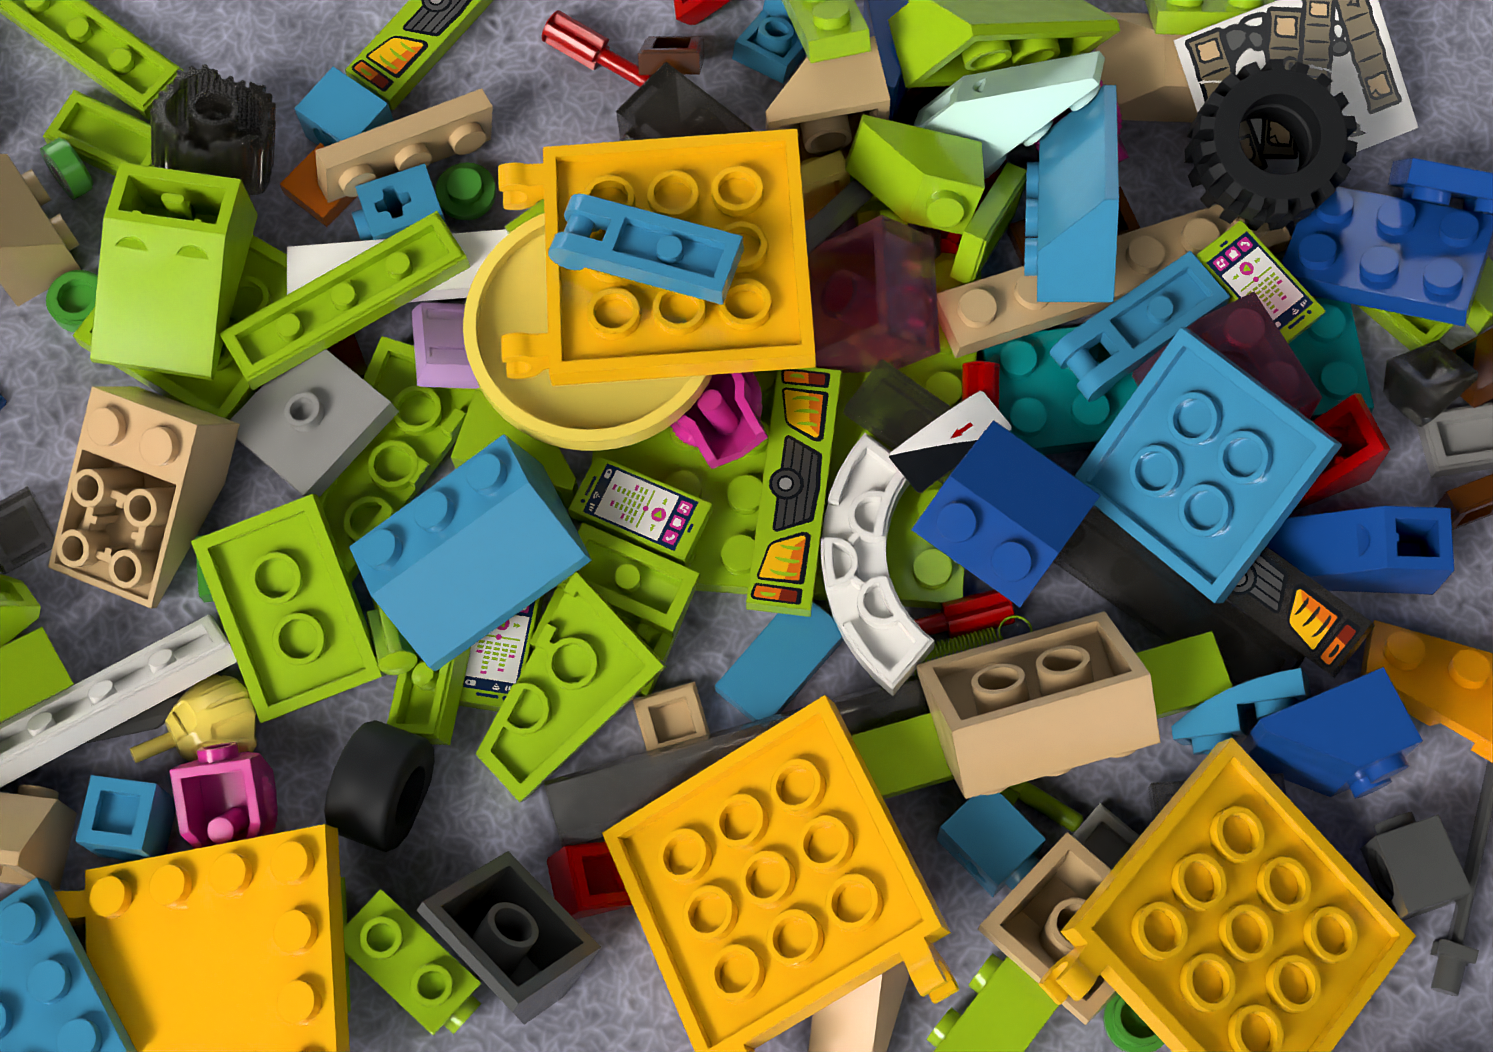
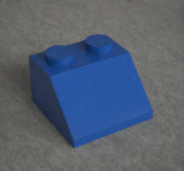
M993 420L947 478L911 530L1014 604L1021 607L1101 495Z
M1384 667L1260 719L1240 746L1266 773L1328 797H1333L1350 789L1354 798L1357 799L1387 786L1392 782L1391 776L1408 768L1409 765L1405 757L1423 740Z

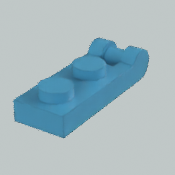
M574 194L571 196L564 212V218L567 221L564 232L555 234L548 255L553 262L566 269L582 270L583 268H588L723 305L744 251L743 236L586 194ZM600 229L606 231L602 241L590 238L592 232H597Z
M1189 251L1065 335L1052 347L1049 353L1061 369L1069 367L1079 379L1077 388L1088 402H1092L1107 393L1116 382L1166 349L1180 327L1192 331L1226 308L1230 296L1196 256ZM1099 342L1111 354V357L1100 364L1088 351Z

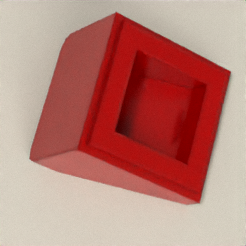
M605 841L564 846L548 857L546 862L554 899L575 920L633 906Z

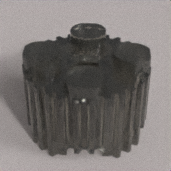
M207 64L202 65L201 69L198 70L194 66H190L188 72H184L181 69L177 70V76L173 80V85H166V92L160 91L158 93V99H154L153 108L150 111L151 164L158 168L241 179L249 196L264 193L270 183L272 167H274L276 104L272 102V94L266 93L265 85H256L250 82L248 88L244 80L237 83L234 82V77L232 76L222 79L221 75L218 74V70L209 69Z

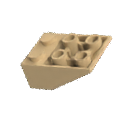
M137 386L92 387L48 568L148 608H157L192 544L191 541L198 534L225 484L240 424Z

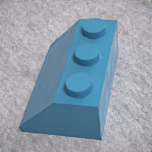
M1103 85L1088 104L1077 111H1071L1051 127L1040 138L1039 162H1027L1025 237L1038 238H1025L1024 276H1037V302H1114L1119 210L1116 85Z
M505 434L349 546L371 597L426 665L434 671L439 670L449 661L592 561L544 466Z

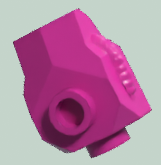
M754 372L712 375L709 384L694 405L680 419L670 425L673 428V432H675V436L679 437L683 443L699 448L711 469L745 456L768 438L760 420L763 408L761 403L762 392Z
M236 742L215 744L197 749L198 760L180 764L169 770L179 832L192 845L193 849L273 834L278 815L274 773L260 753L250 751L239 753Z

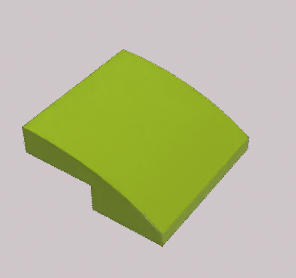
M582 522L578 534L592 561L578 571L665 664L700 579V573ZM571 576L557 585L529 643L532 649H535L536 640L545 624L549 623L565 593L563 590ZM660 674L638 696L642 697L651 694Z

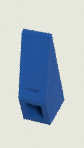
M1378 506L1287 518L1263 552L1288 572L1289 576L1286 585L1288 590H1293L1297 584L1302 583L1310 590L1433 595L1454 572L1451 508Z

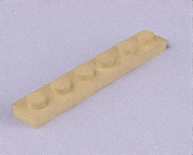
M1216 204L1209 209L1197 210L1117 236L1114 302L1187 252L1191 251L1194 255H1197L1237 222L1242 220L1244 223L1245 218L1238 216L1229 224L1219 218L1224 209ZM1264 223L1257 231L1251 230L1272 254L1286 250L1291 240L1286 226L1282 229L1270 231L1268 223ZM1021 266L937 293L931 306L955 358L1100 312L1114 302H1037V276H1024L1025 266Z

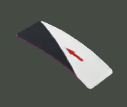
M979 391L918 431L889 454V458L915 491L921 493L961 462L993 420L1009 431L1012 426L986 394Z

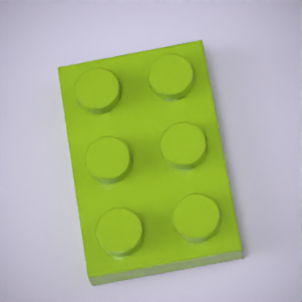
M317 494L307 495L191 541L260 724L386 676V674L379 670L370 630Z

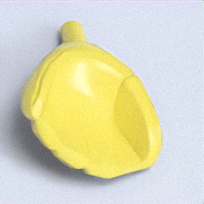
M213 674L193 685L173 706L165 720L167 733L129 749L135 763L174 747L182 758L190 762L198 760L197 749L221 743L236 742L239 753L253 752L257 745L255 736L256 713L249 692L236 678Z

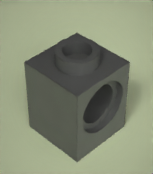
M1412 812L1403 813L1384 820L1374 826L1377 835L1360 848L1380 897L1402 921L1451 905L1472 892L1439 814L1417 822Z

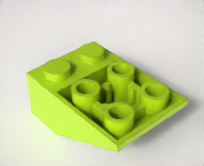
M123 162L119 163L103 217L90 359L93 363L207 380L214 379L224 342L219 333L228 328L258 213L241 179Z

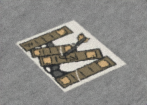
M1277 0L1173 40L1197 112L1221 81L1231 73L1236 76L1243 66L1253 62H1257L1261 70L1269 59H1283L1284 69L1290 70L1298 61L1310 66L1307 76L1315 80L1321 73L1325 74L1332 80L1326 89L1333 96L1343 92L1349 102L1342 110L1343 116H1355L1357 130L1348 137V140L1358 142L1356 152L1418 128L1378 0ZM1250 119L1240 123L1239 138L1241 147L1247 158L1255 166L1272 174L1284 175L1297 172L1299 165L1298 148L1292 135L1283 126L1267 119Z

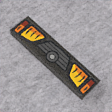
M1267 546L1227 597L1228 601L1333 678L1337 676L1375 627L1373 622Z

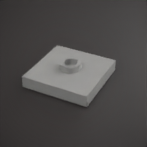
M325 349L265 383L231 418V421L240 424L236 439L303 497L310 494H317L320 497L399 411L386 397Z

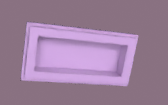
M421 302L412 310L417 386L480 388L468 361L464 345L463 318L465 304Z

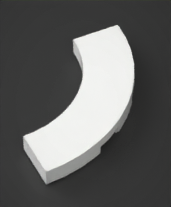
M864 433L842 464L829 493L821 539V565L829 606L844 641L869 675L889 694L894 696L917 669L916 665L922 663L934 649V640L918 626L902 605L889 577L886 561L887 535L891 518L900 498L910 483L890 460L889 454L891 451L867 433Z

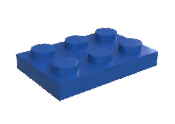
M1337 187V191L1296 224L1282 264L1311 296L1465 327L1493 242V215Z

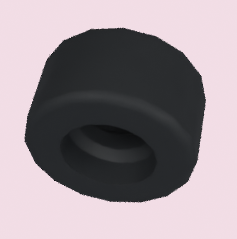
M377 720L362 724L347 742L333 770L324 808L326 825L338 828L339 836L382 852H388L397 848L408 836L432 780L435 760L434 747L429 740Z

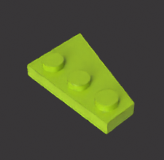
M579 571L572 574L563 590L565 593L553 616L542 629L535 642L536 647L517 682L513 683L475 753L519 803L532 795L667 667Z

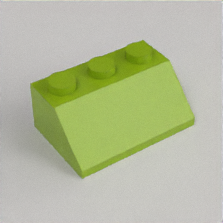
M908 0L904 7L888 19L906 88L951 86L966 75L1089 53L1121 31L1116 18L1084 0Z

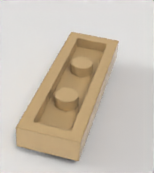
M481 88L315 150L318 186L327 202L330 203L345 196L357 197L358 194L355 188L357 185L424 163L427 168L429 164L455 154H470L479 149L485 142L491 140L493 106Z

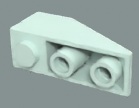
M1100 51L963 76L918 111L914 126L981 141L984 179H986L1003 164L1009 151L1021 142L1024 146L1034 144L1050 129L1053 123L1052 119L1067 108H1070L1073 112L1081 109L1096 96L1101 87L1100 79L1105 57Z

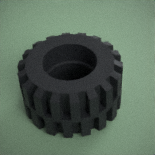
M1269 59L1261 70L1257 62H1253L1243 66L1236 76L1231 73L1222 80L1197 112L1198 115L1191 123L1186 136L1192 140L1184 149L1185 163H1194V168L1187 176L1192 188L1201 184L1205 188L1206 192L1200 200L1208 209L1215 202L1224 209L1219 216L1220 219L1231 224L1238 216L1245 218L1244 224L1254 231H1257L1264 223H1268L1270 231L1282 229L1291 220L1296 224L1309 216L1337 191L1336 188L1345 181L1351 170L1346 164L1356 156L1358 142L1348 140V137L1357 130L1355 116H1343L1342 110L1349 104L1343 92L1333 96L1326 89L1332 80L1325 74L1321 73L1315 80L1307 76L1310 66L1298 61L1290 70L1284 69L1283 59ZM1250 119H1267L1283 126L1292 135L1298 148L1299 165L1297 172L1284 175L1272 174L1255 166L1247 158L1241 147L1239 138L1240 123Z

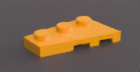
M1374 620L1365 642L1360 677L1384 667L1409 715L1428 726L1443 724L1474 742L1471 751L1493 763V653Z

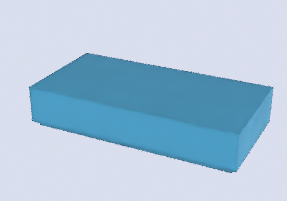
M814 602L812 604L811 617L778 613L716 683L715 692L765 732L844 641L834 618Z

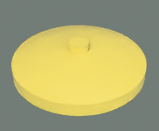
M545 213L526 221L503 238L488 254L470 286L464 309L463 335L467 358L476 381L485 398L507 422L519 431L541 442L565 449L581 451L616 449L638 443L665 430L680 419L699 399L712 378V375L552 386L549 369L543 370L540 374L531 378H507L506 362L502 361L501 335L514 332L548 333Z

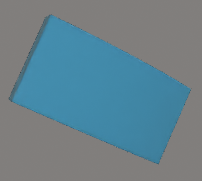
M781 0L764 1L761 13L735 41L732 59L783 84L806 53Z
M1301 668L1252 679L1229 688L1206 700L1171 726L1173 740L1183 746L1192 745L1193 754L1206 755L1221 741L1229 738H1246L1249 734L1246 711L1255 710L1256 719L1260 720L1311 698L1309 677Z

